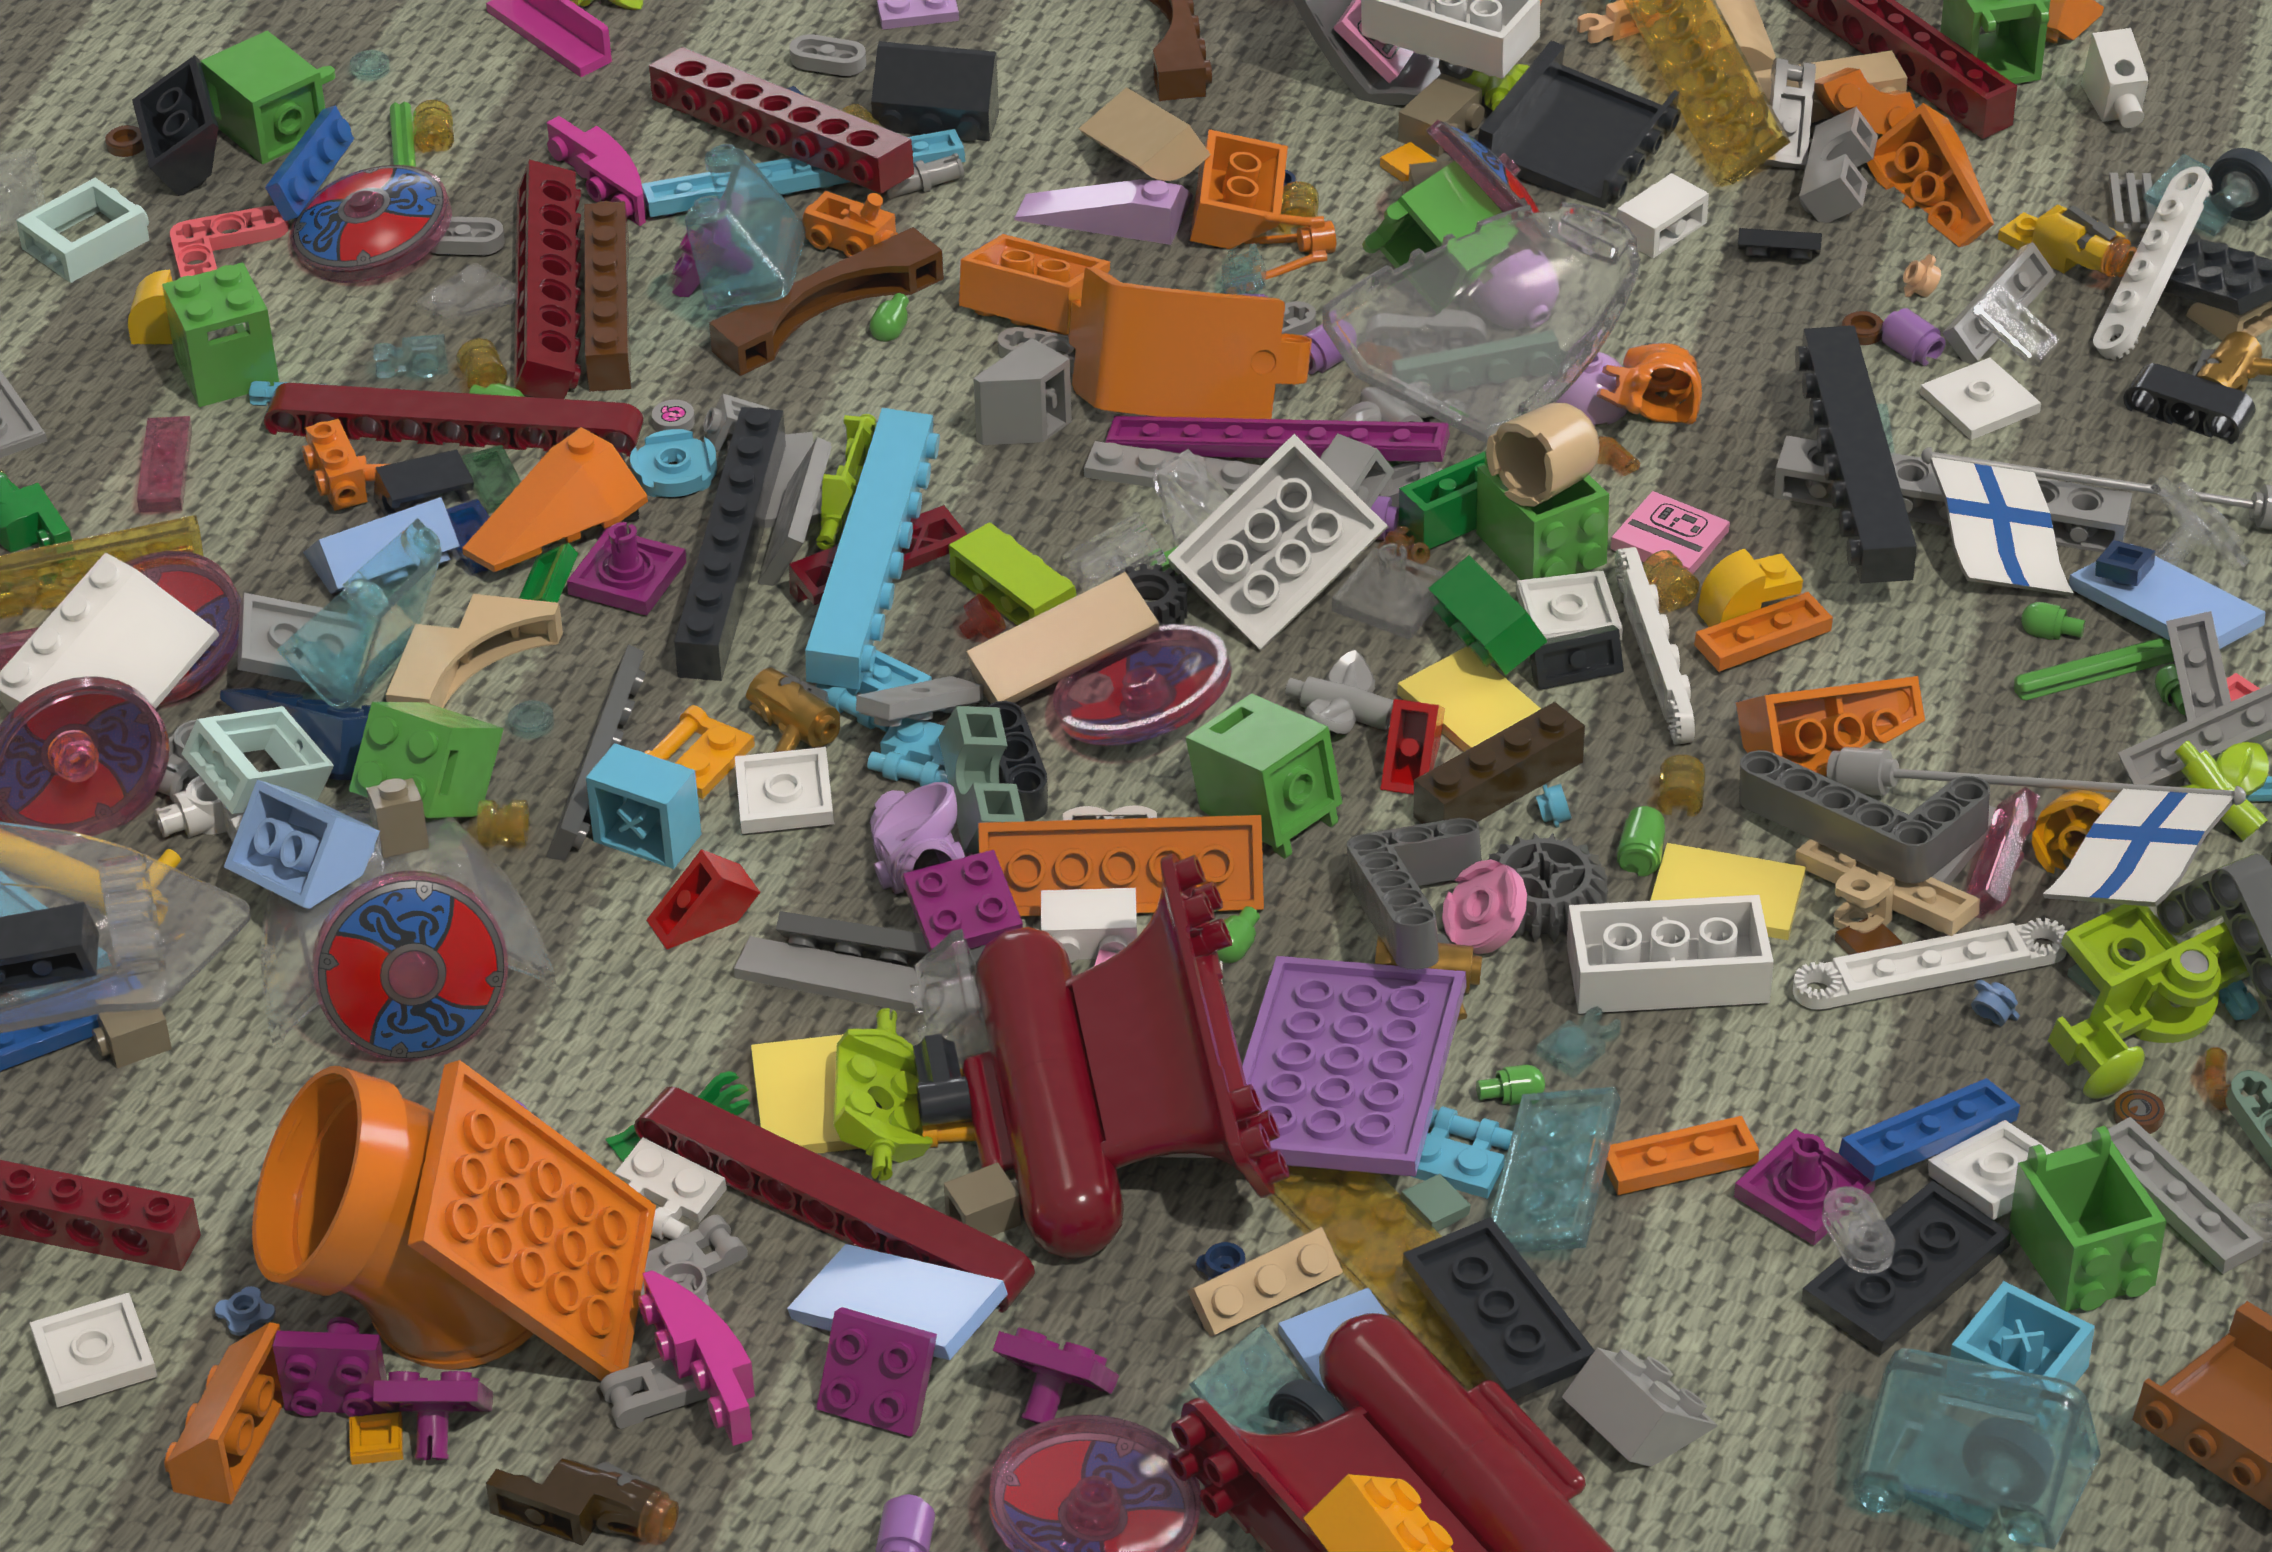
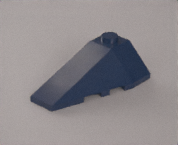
M256 687L220 691V699L238 713L283 706L334 765L328 778L333 780H352L371 705H362L361 709L342 706V701L303 699L302 694Z

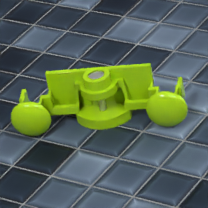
M2123 904L2065 932L2060 944L2100 991V994L2088 1019L2071 1027L2063 1016L2058 1018L2048 1042L2068 1066L2080 1061L2091 1076L2083 1088L2085 1096L2092 1099H2102L2124 1089L2139 1074L2144 1064L2145 1054L2139 1046L2129 1048L2122 1039L2134 1033L2141 1040L2156 1043H2175L2194 1038L2202 1033L2211 1022L2218 1005L2219 991L2233 982H2238L2250 976L2225 921L2179 944L2172 934L2164 929L2160 920L2148 906ZM2118 949H2130L2138 954L2140 960H2126L2119 954Z

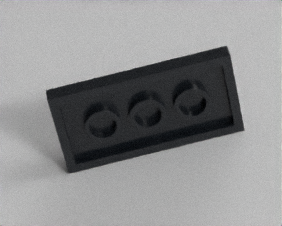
M2191 234L2163 291L2242 315L2272 300V259L2258 256L2252 251H2241L2228 247L2225 243H2214L2204 240L2198 235Z
M1931 1181L1803 1287L1801 1302L1881 1356L2010 1246L2011 1232L1936 1182Z
M1492 1217L1403 1252L1402 1267L1485 1377L1499 1384L1513 1400L1578 1374L1595 1352Z

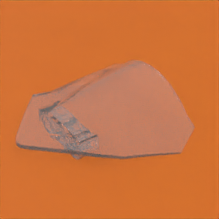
M0 821V917L85 902L99 931L97 976L0 993V1033L78 1019L104 1012L158 1009L187 985L247 925L251 916L248 903L236 895L127 846L73 831Z

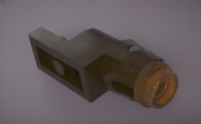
M562 1458L554 1466L543 1484L536 1483L527 1476L513 1475L499 1469H495L486 1482L490 1514L582 1546L596 1526L599 1530L607 1533L631 1536L651 1543L653 1539L664 1542L673 1532L679 1514L678 1502L671 1500L667 1492L661 1491L658 1486L639 1476H633L609 1462H602L592 1467Z

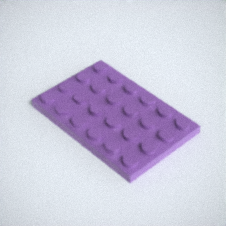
M1276 956L1242 1065L1246 1084H1251L1254 1087L1260 1100L1262 1112L1270 1110L1278 1126L1280 1138L1270 1141L1272 1152L1280 1150L1286 1164L1291 1166L1416 1177L1466 990V971L1430 968L1414 970L1394 965Z

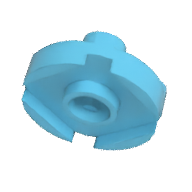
M670 429L653 433L645 438V445L637 451L635 446L630 455L631 472L646 494L652 497H680L697 491H703L709 488L712 479L717 473L716 450L713 443L705 437L704 442L694 439L693 432L684 429ZM669 462H677L678 464L671 465Z

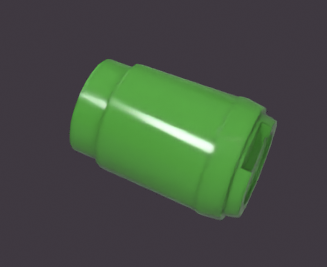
M1640 806L1634 808L1629 813L1617 848V862L1623 870L1638 873V876H1648L1658 869L1662 860L1665 820L1657 809L1649 806Z

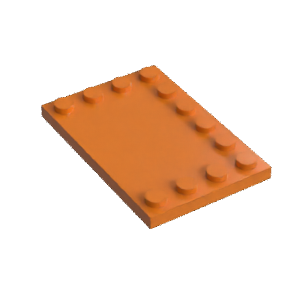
M461 1060L445 1064L407 1245L602 1381L607 1375L628 1368L639 1307L638 1296H641L642 1273H645L656 1205Z

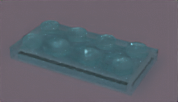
M1616 1087L1522 1094L1491 1215L1492 1219L1518 1252L1586 1248L1621 1103Z

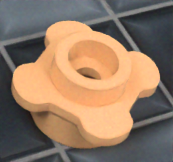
M1928 254L1924 260H1915L1908 265L1903 275V281L1906 283L1904 287L1906 297H1911L1914 293L1927 297L1936 289L1941 278V270L1934 265L1936 261L1935 256Z

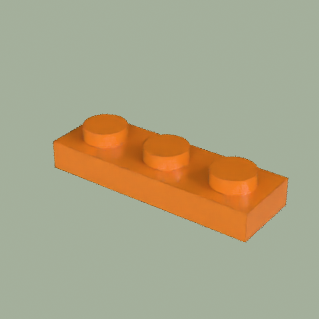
M1805 592L1697 631L1694 646L1720 672L1830 632L1833 617L1809 592Z
M1742 1116L1603 1146L1601 1151V1162L1617 1195L1757 1164L1759 1161V1148Z

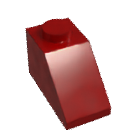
M1400 699L1393 700L1380 790L1414 794V779L1434 769L1441 741L1445 714L1444 707L1436 704Z
M701 849L646 921L664 947L670 949L737 923L761 892L741 864Z

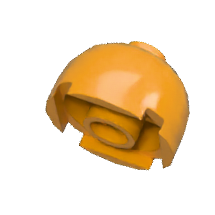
M2071 791L2061 795L2041 811L2036 821V829L2032 832L2031 842L2037 860L2047 872L2054 874L2055 867L2062 870L2067 869L2063 863V854L2069 859L2074 858L2093 823L2111 804V799L2101 793L2092 791Z

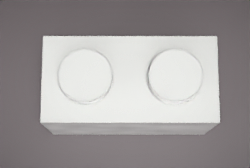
M1671 173L1617 209L1616 238L1649 257L1655 258L1707 223L1709 193Z
M1136 888L1041 890V930L1048 932L1062 943L1070 963L1078 959H1097L1100 949L1118 953L1137 938Z

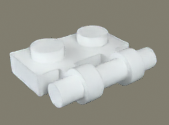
M643 1137L615 1172L617 1177L641 1195L662 1206L655 1210L651 1233L652 1236L660 1240L664 1236L674 1240L689 1233L690 1227L678 1220L684 1216L700 1223L727 1190L724 1177Z

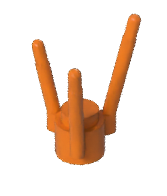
M1266 213L1264 215L1266 221L1304 227L1298 228L1296 234L1260 236L1244 242L1245 244L1297 242L1301 253H1309L1305 257L1252 277L1250 281L1257 283L1312 263L1327 261V254L1334 253L1336 250V233L1332 221H1325L1324 216L1302 217Z

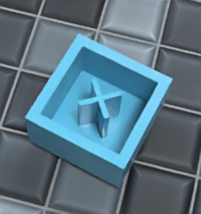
M614 743L587 775L586 783L594 842L674 869L701 836L695 770Z
M2003 1281L1953 1342L1946 1386L2038 1432L2089 1367L2095 1326Z

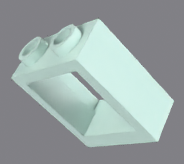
M96 177L16 219L22 249L70 283L149 241L147 229L149 219L144 209L140 205L133 204L115 188H110ZM99 211L113 220L74 242L59 234Z
M283 706L197 719L181 753L231 814L245 812L257 779L318 800L334 767L332 762ZM265 749L281 769L258 772L243 753Z

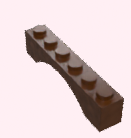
M1149 0L1160 9L1170 24V28L1163 40L1153 49V80L1159 101L1206 97V84H1212V68L1210 60H1206L1204 37L1200 38L1198 15H1194L1193 0Z
M600 201L584 204L585 359L589 392L631 389L628 312L629 232L625 201Z
M914 227L909 228L709 322L712 352L739 376H742L775 360L780 347L796 329L826 310L865 298L895 295L896 293L912 295L943 280L942 250Z

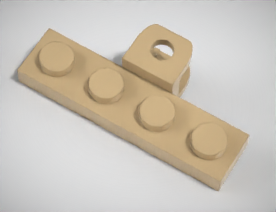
M1812 839L1796 850L1795 865L1805 866L1806 871L1835 883V895L1846 899V902L1834 913L1833 924L1839 929L1850 926V928L1860 933L1870 932L1882 923L1885 926L1892 921V910L1939 932L1953 936L1979 914V898L1931 877L1920 883L1902 882ZM1853 918H1868L1864 922H1854L1851 920Z

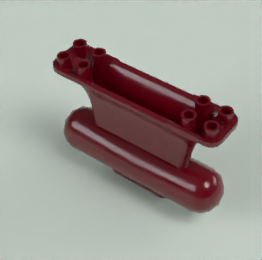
M1171 853L1161 858V894L1157 908L1148 925L1123 950L1082 973L1073 975L1068 954L1059 940L1048 932L1031 927L1003 931L986 944L977 960L975 978L990 1050L965 1059L962 1064L963 1077L966 1076L968 1082L972 1123L981 1167L984 1168L998 1162L1004 1172L1015 1169L1028 1230L1034 1242L1051 1254L1066 1259L1093 1256L1115 1238L1122 1226L1124 1202L1116 1169L1138 1161L1170 1154L1211 1156L1227 1162L1240 1171L1259 1198L1274 1195V1183L1290 1177L1286 1161L1280 1150L1272 1152L1270 1141L1280 1138L1276 1121L1270 1110L1262 1112L1260 1100L1254 1087L1251 1084H1246L1221 981L1223 973L1217 952L1232 946V939L1222 918L1210 922L1215 919L1214 912L1223 908V902L1213 881L1199 887L1196 886L1206 881L1204 871L1196 855L1179 860L1174 853Z
M1366 1313L1344 1321L1329 1335L1319 1356V1372L1326 1391L1342 1406L1345 1411L1344 1413L1318 1425L1295 1432L1258 1434L1243 1430L1229 1423L1206 1400L1197 1397L1183 1404L1181 1418L1171 1424L1173 1436L1179 1444L1178 1449L1168 1454V1462L1175 1476L1181 1481H1186L1196 1476L1205 1486L1200 1491V1499L1206 1511L1214 1518H1218L1228 1512L1246 1534L1250 1533L1266 1552H1328L1303 1518L1348 1474L1395 1478L1406 1481L1420 1496L1421 1503L1419 1507L1429 1520L1437 1522L1448 1532L1453 1541L1451 1549L1454 1552H1616L1569 1502L1570 1499L1580 1495L1585 1489L1586 1482L1583 1474L1500 1385L1494 1381L1486 1380L1466 1391L1409 1328L1388 1315Z

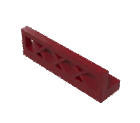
M945 505L921 513L918 519L911 518L913 534L910 548H902L901 551L904 554L902 572L949 554V544L967 535ZM838 545L789 563L790 594L798 603L807 599L813 605L821 602Z

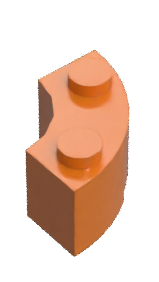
M1847 67L1815 80L1814 91L1823 105L1834 116L1857 107L1877 134L1884 135L1916 109L1910 92L1900 90L1880 92L1867 82L1860 69Z

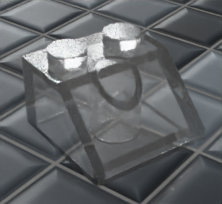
M955 930L915 965L918 983L910 985L916 1012H923L925 1025L918 1026L920 1042L924 1036L942 1034L945 1039L954 1041L959 1065H962L969 1056H975L988 1051L990 1047L975 978L977 965L963 930Z

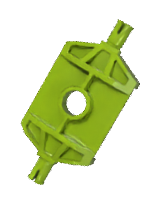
M862 414L860 417L844 416L843 421L847 433L845 465H839L836 475L824 474L822 480L821 530L816 541H818L817 546L823 550L832 548L840 542L877 424L875 423L876 418L871 414Z
M883 1008L877 1012V1029H848L838 1041L836 1052L833 1125L841 1141L864 1149L867 1155L872 1156L871 1176L876 1179L879 1175V1181H886L892 1177V1160L902 1163L921 1157L933 1144V1138L923 1137L917 1101L916 1083L918 1079L913 1058V1045L896 1033L897 1013L894 1010L890 1013V1008ZM875 1101H877L883 1109L877 1107Z

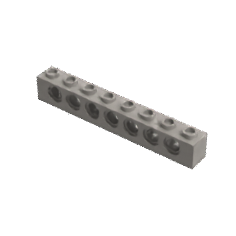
M1786 435L1776 466L1774 498L1833 508L1831 497L1833 481H1826L1824 473V456L1826 454L1818 452L1817 440ZM1891 453L1909 520L1949 527L1945 500L1931 464L1924 463L1920 457ZM2036 477L2051 514L2056 545L2103 553L2113 540L2124 542L2133 493Z

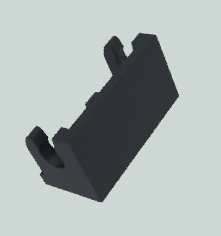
M456 449L376 467L373 498L379 504L384 516L396 513L394 508L400 507V503L420 498H431L434 495L451 491L456 492L462 503L469 501L470 497L467 492L474 490V481Z

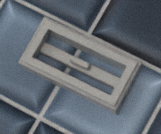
M2110 173L2108 183L2114 230L2146 232L2156 211L2151 173H2142V180H2135L2134 173H2126L2125 179H2119L2118 173ZM2120 187H2126L2131 223H2124ZM2136 187L2142 188L2147 224H2141Z

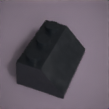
M879 41L871 98L872 123L896 133L915 135L955 129L959 138L965 141H990L999 115L997 53L995 51Z
M194 55L132 99L149 168L178 196L201 186L212 175L219 129L200 60Z

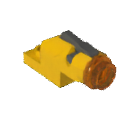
M2057 204L2039 218L2023 212L1999 229L1998 240L2017 250L2033 242L2048 264L2062 273L2067 272L2076 264H2080L2088 269L2097 270L2108 277L2117 276L2121 278L2124 276L2137 251L2135 247L2131 246L2130 240L2126 239L2124 234L2108 227L2101 221H2096L2074 205L2067 209Z

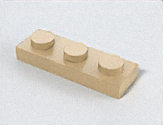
M1320 1227L1187 1290L1204 1329L1210 1336H1213L1338 1276L1343 1271L1323 1228Z

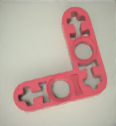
M273 205L179 222L170 230L171 245L180 278L183 276H194L216 270L217 266L213 251L280 238L288 232L289 224L288 220H283L277 207ZM229 229L238 230V231L233 232V233H226V234L222 233L223 231L229 230ZM194 260L204 261L203 263L194 265L187 264Z

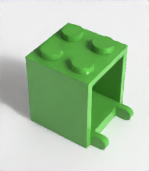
M1943 0L1940 32L2014 84L2041 80L2050 0ZM1981 26H1982L1983 30L1985 31V33H1987V34H1981V35H1980V27H1981Z
M268 30L200 61L219 130L262 165L294 149L322 109H325L322 85L334 80L336 77L335 69L332 66H323L319 69L314 68Z
M1455 160L1400 196L1398 201L1390 205L1384 212L1385 219L1376 231L1365 238L1362 246L1368 253H1375L1380 250L1425 303L1437 310L1446 303L1452 308L1461 303L1470 294L1469 288L1474 284L1478 287L1481 282L1484 285L1490 283L1494 279L1491 271L1513 255L1514 250L1511 246L1521 233L1463 166Z
M243 262L235 265H225L216 270L194 276H183L175 281L162 284L175 359L198 407L249 394L251 383L254 381H268L270 386H274V382H279L268 309ZM229 326L234 327L235 334L208 340L207 332Z
M1485 451V464L1477 467L1476 534L1520 580L1584 573L1607 564L1609 493L1590 475L1534 507L1521 506L1505 495V492L1509 489L1503 484L1499 474L1491 475Z
M1251 693L1185 737L1200 809L1209 816L1261 815L1262 842L1271 845L1273 851L1284 859L1292 855L1290 839L1311 824L1321 820L1329 827H1333L1338 823L1336 807L1342 804L1328 726Z
M372 702L349 791L368 797L366 789L368 787L380 785L381 782L392 778L403 780L413 778L422 798L425 817L478 816L483 809L504 728L426 702Z
M2107 1127L2094 1128L2091 1142L2047 1155L2041 1144L2029 1147L2027 1160L2019 1162L2017 1165L2009 1229L2062 1310L2068 1312L2081 1308L2085 1311H2091L2100 1307L2106 1300L2126 1294L2129 1297H2138L2145 1294L2151 1287L2156 1286L2166 1219L2111 1140Z

